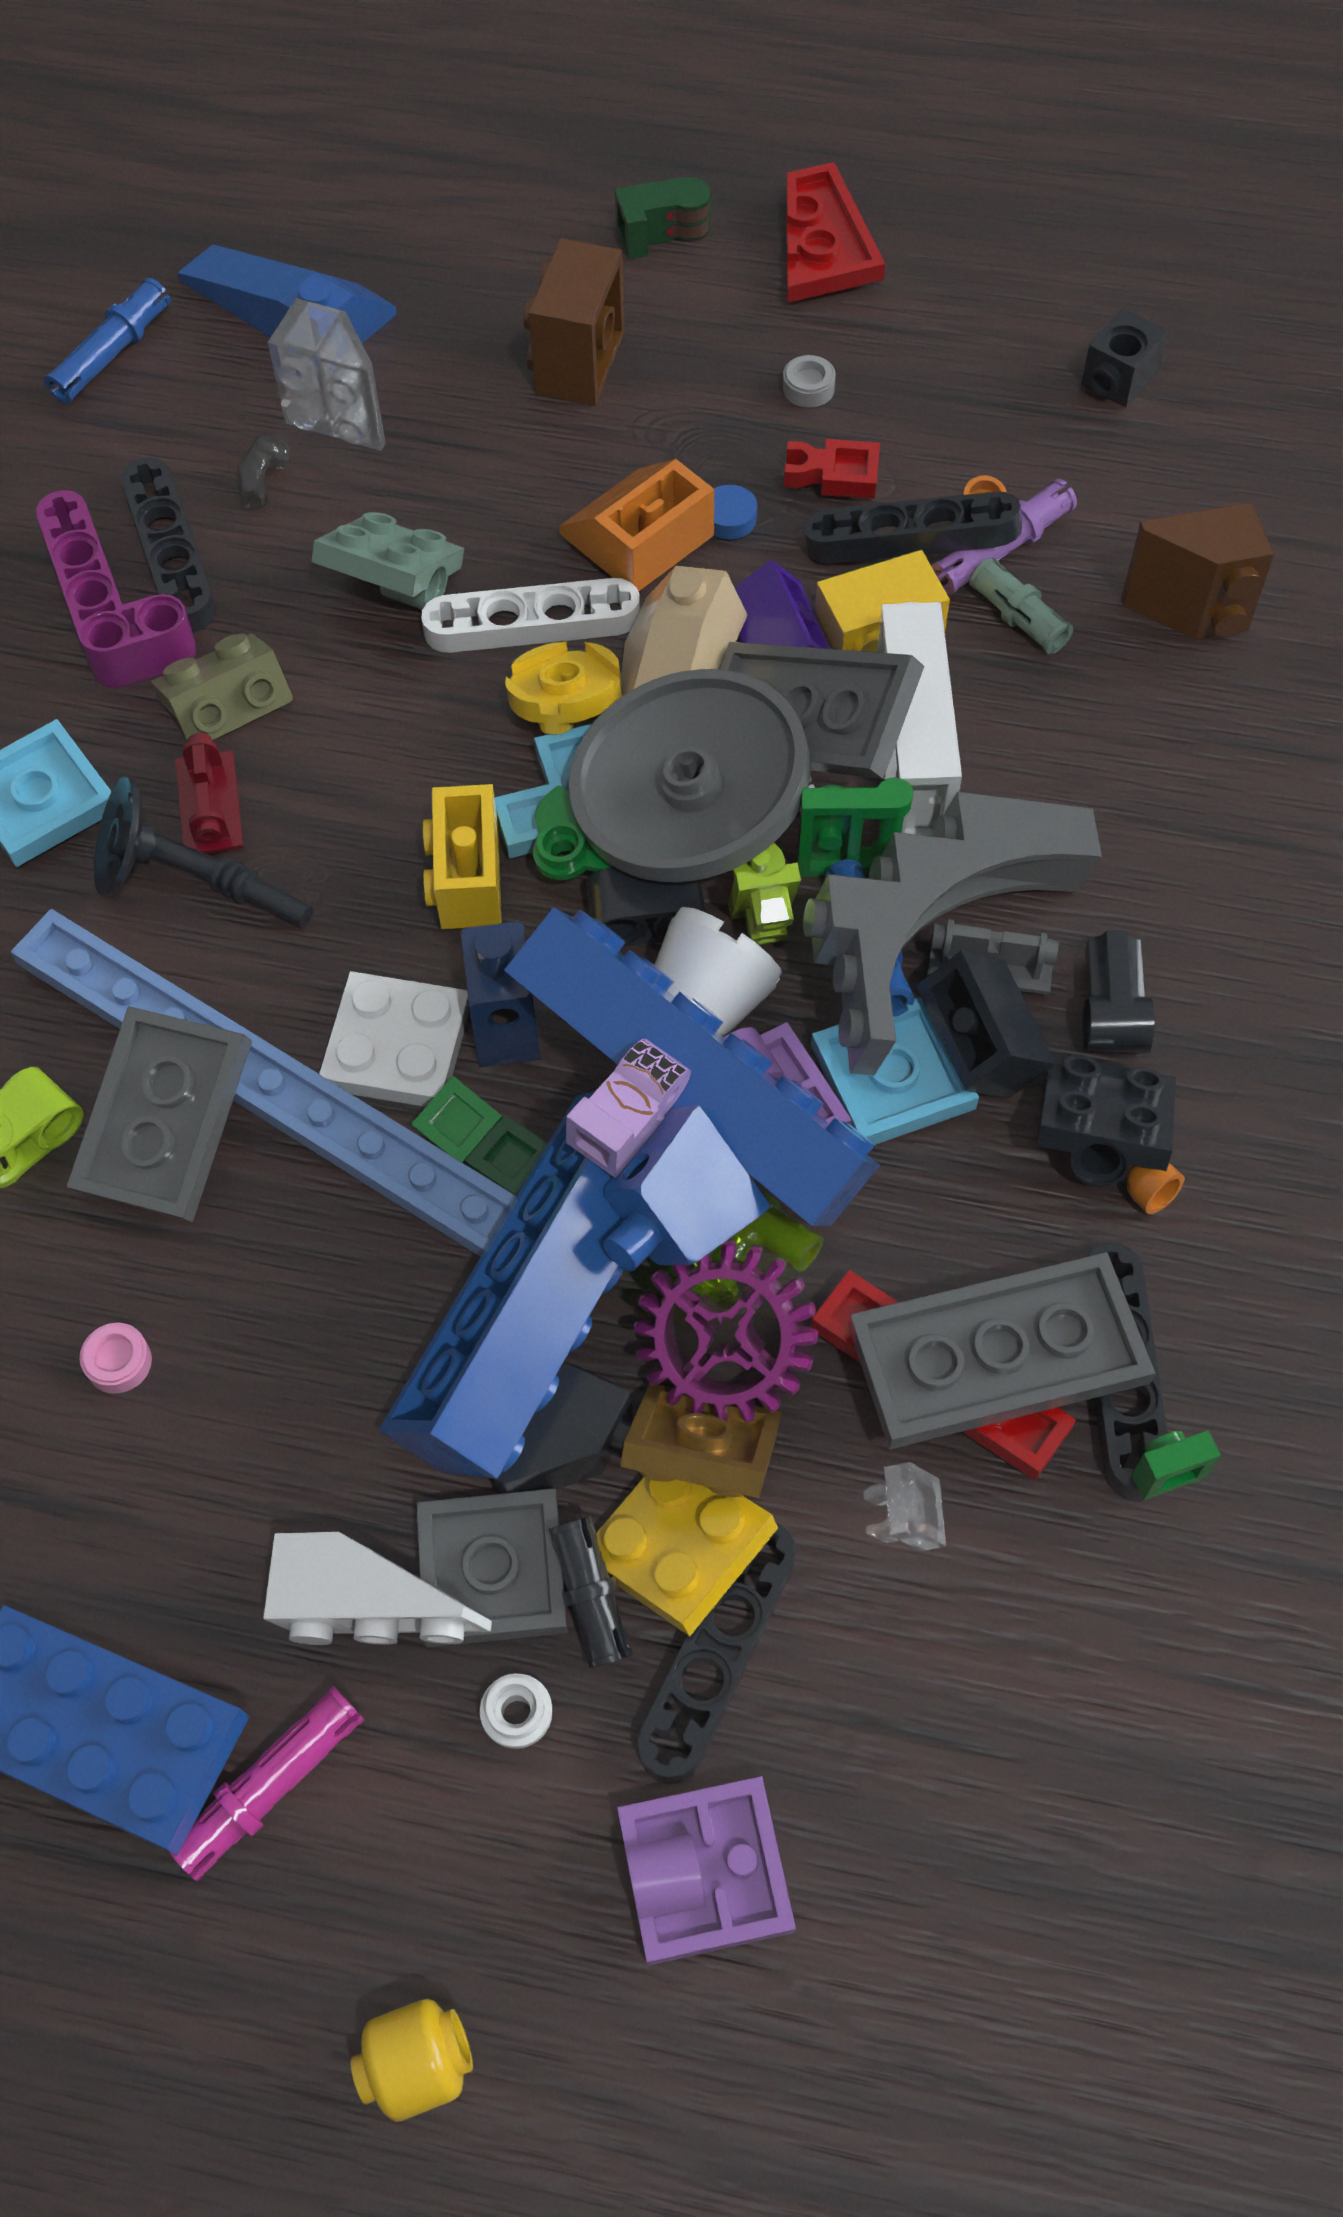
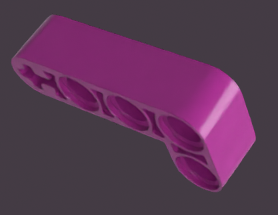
M67 490L55 491L46 495L36 508L37 519L80 643L96 681L106 687H123L162 675L163 670L175 661L184 658H194L197 652L196 642L185 606L182 602L172 595L159 594L122 605L86 502L82 496L74 491Z

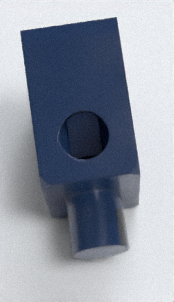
M516 921L468 927L461 930L468 1001L479 1067L541 1060L533 994L504 971L526 943L524 923ZM499 1009L514 1010L515 1020L506 1024L494 1023L493 1012Z

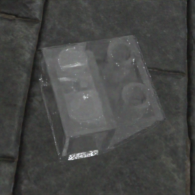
M296 298L268 341L285 422L303 430H312L345 440L351 444H359L382 451L386 442L372 362L346 312Z

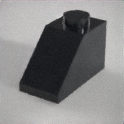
M563 1362L556 1374L559 1378V1384L555 1394L545 1407L534 1413L522 1434L525 1438V1444L520 1456L508 1470L500 1473L498 1479L493 1478L497 1494L555 1488L557 1490L603 1474L612 1454L620 1458L622 1457L624 1441L634 1420L632 1418L631 1392Z

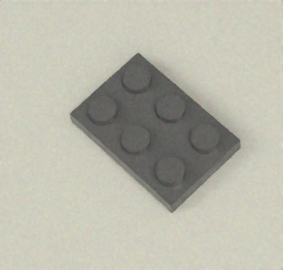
M128 1006L67 1188L77 1193L193 1223L252 1040L242 1033Z

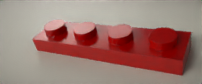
M849 1270L813 1316L810 1327L818 1330L819 1336L860 1363L848 1328L850 1315L899 1302ZM1057 1407L962 1432L1036 1481L1072 1430L1076 1419Z

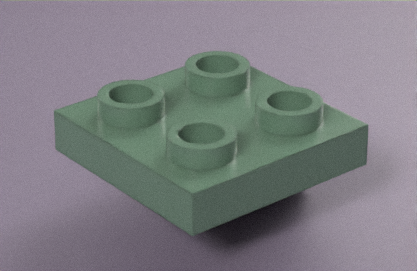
M369 512L314 540L312 562L379 585L381 594L384 597L422 610L427 602L435 597L444 595L448 576L461 569L464 548L446 542V537L437 531L428 529L411 530L396 525V519L392 516Z

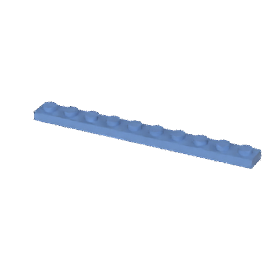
M50 909L11 950L17 965L119 1029L128 1006L246 1035L252 1040V1044L235 1092L234 1102L480 1257L516 1198L514 1194L53 909Z

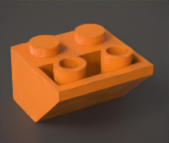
M677 459L642 467L559 526V534L611 577L622 578L631 582L637 587L639 592L714 536L715 489Z

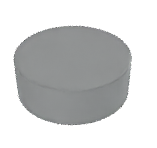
M804 355L792 359L787 363L783 371L782 389L785 397L791 403L800 407H818L827 403L835 391V369L829 361L815 355Z

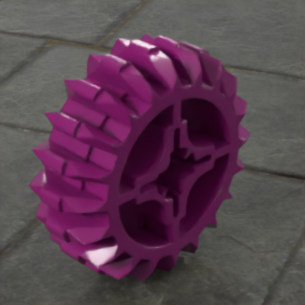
M728 1239L722 1245L721 1260H715L713 1251L697 1261L698 1266L696 1267L693 1263L690 1265H672L678 1279L660 1269L654 1273L651 1281L664 1296L655 1293H644L639 1299L638 1305L643 1310L655 1315L656 1318L638 1319L634 1323V1333L640 1336L654 1337L653 1342L641 1346L636 1354L639 1361L658 1359L661 1364L648 1375L647 1380L652 1386L658 1385L667 1378L675 1384L665 1398L669 1405L674 1406L685 1393L694 1398L689 1408V1414L703 1413L705 1403L714 1404V1416L727 1422L729 1419L728 1405L737 1404L739 1414L744 1422H751L755 1419L756 1403L754 1398L757 1397L766 1409L774 1412L779 1409L781 1404L779 1394L774 1385L790 1394H795L799 1390L801 1382L788 1367L799 1371H809L811 1369L814 1358L807 1352L796 1348V1346L816 1344L819 1332L811 1327L798 1326L797 1322L814 1316L816 1308L813 1302H802L793 1305L790 1300L803 1290L805 1283L802 1278H794L783 1287L776 1280L787 1265L783 1258L778 1257L773 1261L768 1271H765L757 1266L763 1255L762 1246L753 1244L746 1255L745 1262L738 1261L736 1240ZM712 1279H731L749 1285L739 1298L729 1303L717 1302L706 1294L700 1297L690 1289L698 1283ZM765 1299L774 1309L780 1325L781 1345L777 1358L764 1349L766 1342L756 1334L753 1327V1315ZM676 1306L687 1313L685 1320L696 1330L699 1339L698 1349L688 1363L681 1355L674 1338L673 1317ZM745 1307L747 1310L738 1322L739 1327L735 1333V1337L740 1344L734 1345L730 1338L727 1345L720 1343L712 1354L707 1355L706 1351L715 1340L713 1336L718 1328L712 1319L718 1317L720 1324H722L726 1317L733 1319L738 1311ZM723 1361L736 1362L746 1370L754 1367L761 1373L752 1379L733 1383L715 1381L704 1376L715 1364Z

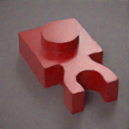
M826 439L825 449H816L804 442L788 441L784 487L802 488L810 484H822L821 495L875 499L880 443Z

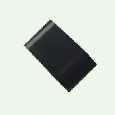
M613 866L593 873L586 882L590 917L594 920L595 918L620 936L626 942L623 947L663 942L671 919L675 917L682 907L695 908L706 913L701 879L686 882H659L632 876Z

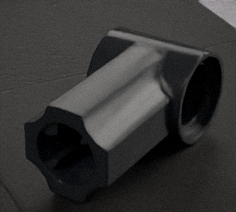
M1108 930L1100 936L1088 938L1085 948L1088 996L1084 1002L1082 1016L1084 1051L1150 1053L1154 1038L1155 1013L1152 998L1145 997L1141 940L1130 936L1128 931Z

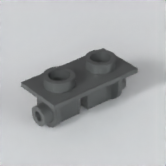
M948 919L947 925L934 923L927 977L960 950L1005 961L1020 991L1050 995L1053 965L1056 964L1059 941L1047 939V933L1041 932L1040 936L1007 931L1003 933L995 932L986 928L954 924L955 920Z

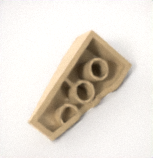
M675 566L646 597L624 645L621 671L622 696L642 684L669 674L688 670L720 668L729 642H736L748 616L727 571Z

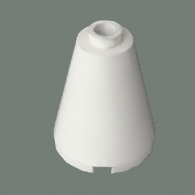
M682 907L675 917L671 919L655 966L674 981L668 990L670 994L675 997L681 991L689 998H695L723 1021L717 1032L725 1037L776 988V984L782 974L781 968L766 951L743 933L736 941L729 935L719 931L724 923L722 920L695 908Z

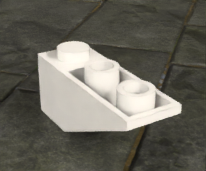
M340 1532L275 1533L263 1619L289 1630V1640L309 1645H328L332 1643L333 1634L354 1633L353 1639L356 1641L385 1645L397 1643L398 1633H420V1639L423 1641L440 1644H458L463 1642L464 1632H491V1620Z

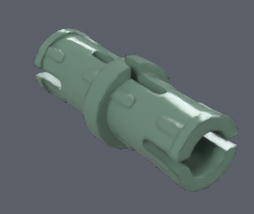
M994 557L992 559L987 558L975 569L970 578V586L974 590H978L1002 611L1001 618L1010 627L1019 626L1047 654L1056 653L1068 642L1074 630L1073 625L1070 622H1066L1041 600V592L1034 585L1022 584L1000 565L999 561Z

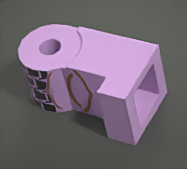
M640 1040L627 1052L614 1072L589 1099L584 1096L566 1116V1143L616 1178L663 1121L664 1115L679 1098L689 1081L690 1069L649 1040Z

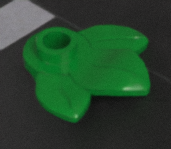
M560 785L553 788L539 802L535 812V820L540 833L533 847V857L538 870L551 879L568 880L581 875L586 870L597 872L604 868L613 867L600 857L586 840L572 810L569 791ZM563 851L572 852L566 856H556Z

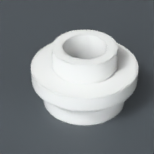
M509 1674L497 1679L487 1688L481 1700L480 1719L485 1732L495 1743L506 1748L520 1749L536 1743L547 1732L552 1720V1702L548 1691L537 1679L529 1675ZM522 1701L530 1707V1714L523 1723L510 1724L503 1718L504 1710L511 1702Z

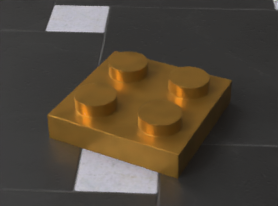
M649 1384L624 1441L620 1467L639 1471L641 1475L654 1481L669 1482L676 1479L707 1486L712 1492L725 1497L747 1495L759 1498L776 1441L781 1411L770 1412L766 1408L755 1406V1419L751 1422H744L739 1414L737 1404L728 1405L729 1419L726 1422L714 1416V1404L705 1403L703 1413L689 1414V1408L694 1398L684 1393L679 1402L671 1406L665 1401V1398L672 1387L663 1385L652 1386Z

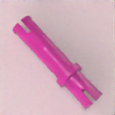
M333 1685L247 1771L242 1773L231 1785L223 1782L213 1792L216 1799L197 1817L178 1855L170 1853L171 1856L188 1875L190 1874L195 1881H199L217 1860L246 1833L254 1836L264 1826L261 1819L365 1719Z

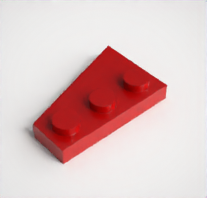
M832 162L788 172L786 183L787 303L884 280L885 262L835 163Z

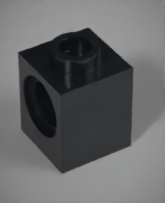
M1122 308L1089 344L1081 385L1126 408L1159 371L1169 330Z

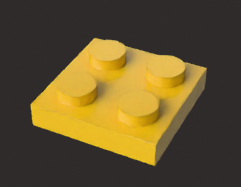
M644 1477L596 1534L609 1577L616 1576L618 1586L690 1637L776 1532L778 1526L771 1513L744 1496L725 1497L712 1492L707 1486L676 1479L669 1482H660Z

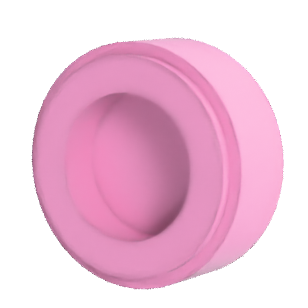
M110 1323L97 1328L86 1338L81 1347L80 1364L83 1372L97 1389L106 1393L117 1394L132 1390L146 1378L151 1368L152 1355L147 1342L136 1328L125 1323Z

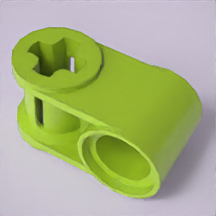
M37 1067L21 1070L13 1075L3 1088L0 1089V1158L4 1157L8 1164V1167L4 1169L0 1162V1188H5L15 1183L22 1174L50 1151L67 1142L76 1133L84 1117V1110Z

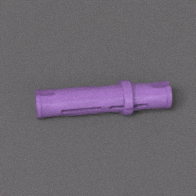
M1055 479L1049 486L1026 502L1019 500L1023 528L1021 535L1015 541L1000 547L953 551L942 560L933 563L931 567L940 583L947 579L949 581L943 586L947 595H953L960 587L969 582L975 569L984 560L994 557L999 561L1023 543L1026 545L1033 544L1042 537L1041 535L1046 527L1066 513L1073 511L1077 506L1074 490L1070 487L1061 495H1058V492L1066 487L1067 482L1062 479Z

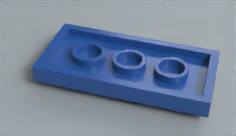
M3 1605L0 1611V1773L177 1856L243 1731L249 1716L236 1706Z

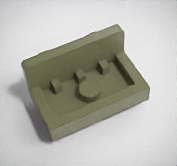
M239 633L228 636L215 645V651L196 660L194 658H184L175 661L163 670V676L150 681L159 701L176 717L187 742L189 736L195 733L208 734L214 740L292 701V693L273 649L253 633L249 635Z

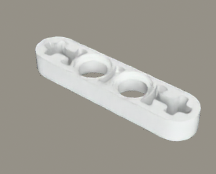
M622 578L449 594L435 597L427 602L422 609L421 620L427 644L437 651L448 653L617 636L630 632L640 612V595L637 587ZM619 603L621 609L611 610L609 604ZM556 605H565L574 610L570 617L562 620H554L544 614L547 609ZM584 605H591V614L585 615ZM499 611H511L519 616L515 622L505 626L496 625L489 621V618ZM478 616L479 626L472 625L471 617ZM453 620V627L442 628V621Z

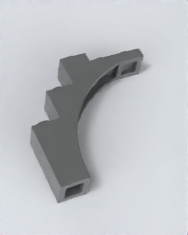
M957 792L945 814L937 817L932 836L894 832L882 855L876 856L873 859L869 879L827 875L816 899L810 898L806 904L803 930L806 937H812L814 963L834 965L833 987L836 992L841 993L843 1012L840 1017L838 1030L839 1042L842 1047H847L850 1073L875 1076L896 1042L889 985L900 950L917 932L950 910L986 896L1028 890L1078 893L1102 858L1092 808Z

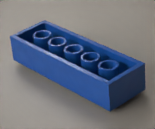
M553 907L504 971L616 1064L620 1063L622 1058L636 1043L642 1039H647L690 1069L689 1081L671 1108L700 1105L747 1173L811 1226H831L879 1168L880 1165L868 1156V1153L875 1145L847 1122H841L834 1117L829 1124L819 1116L817 1112L824 1104L794 1079L791 1081L782 1075L778 1081L767 1073L773 1062L751 1043L745 1039L741 1040L733 1033H730L726 1039L720 1035L717 1030L723 1024V1021L695 998L691 999L681 991L675 997L670 994L668 990L674 981L650 961L640 958L631 950L625 956L621 954L619 950L626 942L596 918L594 920L580 909L574 917H571Z
M595 1091L577 1095L378 1430L443 1474L498 1479L501 1472L508 1470L516 1462L525 1444V1438L522 1434L534 1413L545 1407L555 1394L559 1384V1378L556 1376L568 1353L579 1347L587 1337L592 1326V1318L589 1316L601 1294L606 1293L616 1284L624 1270L608 1256L603 1245L604 1241L623 1223L622 1219L605 1198V1186L612 1176L566 1143V1116L584 1096L589 1099Z

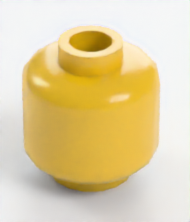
M423 1999L368 2021L362 2032L361 2054L351 2058V2071L356 2090L362 2102L367 2105L376 2101L380 2110L390 2120L399 2122L449 2103L459 2097L463 2087L464 2074L473 2071V2062L468 2039L456 2011L451 2009L444 2012L435 2001Z

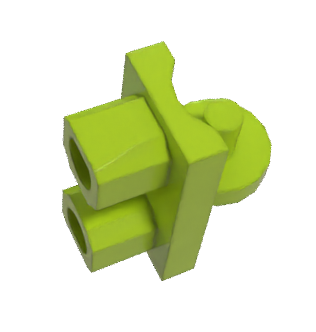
M773 843L752 860L732 869L734 881L728 900L731 920L745 917L748 938L758 945L786 940V926L792 925L794 920L791 905L801 882L798 863L785 865L782 850Z

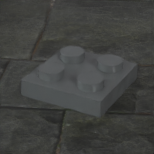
M556 1488L417 1502L420 1579L492 1621L491 1632H464V1640L458 1644L568 1633L566 1607L562 1592L565 1591L563 1571L548 1530L549 1528L559 1526ZM424 1641L426 1648H429V1647H439V1646H448V1645H458V1644H440V1643H432V1642Z

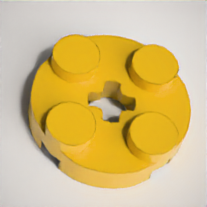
M555 642L539 646L524 653L511 665L513 676L510 679L506 677L505 680L508 702L511 709L521 718L539 723L542 732L552 735L565 733L572 729L574 723L603 713L610 705L622 697L619 661L611 650L596 643L584 642L586 652L568 651L566 642Z

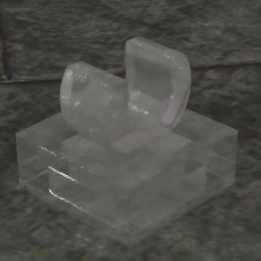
M911 1462L884 1467L886 1485L875 1484L868 1487L864 1491V1499L876 1506L887 1504L888 1518L882 1523L866 1526L867 1534L886 1543L900 1540L919 1551L945 1547L940 1479Z

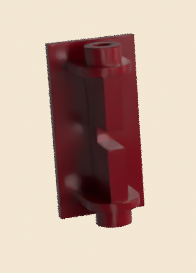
M192 734L189 736L188 742L183 746V757L175 758L182 842L184 845L206 854L243 849L234 751L220 752L217 744L212 741L208 734Z

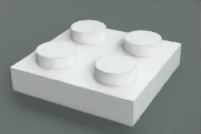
M350 971L319 1074L352 1095L426 1107L453 1075L470 1012L467 990Z

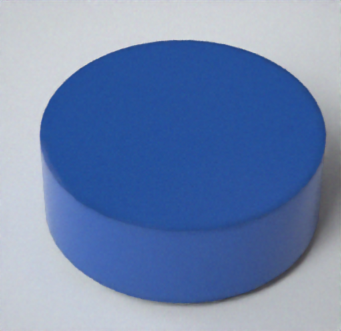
M722 485L714 488V536L732 540L748 535L754 529L757 522V500L748 489L738 485Z

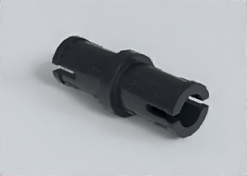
M592 1515L548 1529L558 1554L567 1591L562 1592L565 1607L572 1606L583 1639L589 1668L609 1664L633 1655L614 1592L619 1590L616 1576L609 1577L598 1544Z

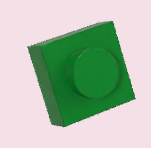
M452 1076L413 1121L412 1126L436 1147L465 1164L468 1156L498 1123L502 1115L456 1077Z
M1209 1430L1185 1438L1182 1431H1174L1154 1439L1144 1447L1146 1453L1141 1457L1131 1476L1143 1501L1207 1478L1221 1457V1454Z

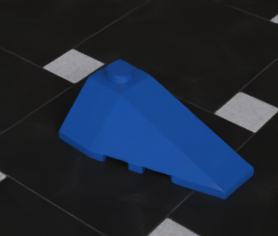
M214 244L177 272L179 281L326 373L397 315L396 306L358 283Z

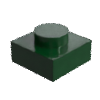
M504 1114L465 1160V1165L517 1196L548 1143Z

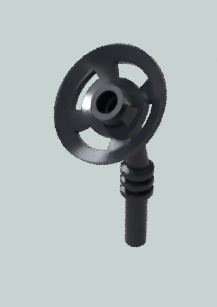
M122 777L117 781L103 812L95 849L94 880L96 890L100 895L112 896L126 880L135 860L146 861L151 856L210 881L212 889L217 892L222 891L223 895L233 897L239 903H244L248 900L300 928L306 927L310 922L314 912L312 906L259 879L257 871L250 868L247 869L245 865L236 863L230 857L220 860L154 833L153 826L143 824L142 799L136 780ZM125 812V815H126V816H125V818H124V820H123V819H122V816H123V813Z

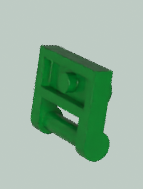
M893 777L882 781L877 788H843L837 785L803 788L797 846V863L800 877H825L827 871L833 873L830 868L832 864L845 859L858 861L863 868L865 877H869L873 859L876 856L882 855L894 832L902 833L904 816L909 813L912 807L914 794L912 786L903 779ZM863 819H879L877 840L870 847H860Z

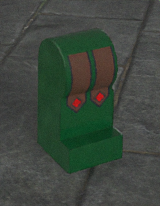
M680 177L614 189L616 228L628 260L648 256L649 245L673 241V239L693 241L703 238L710 230L711 191L707 183L701 179Z

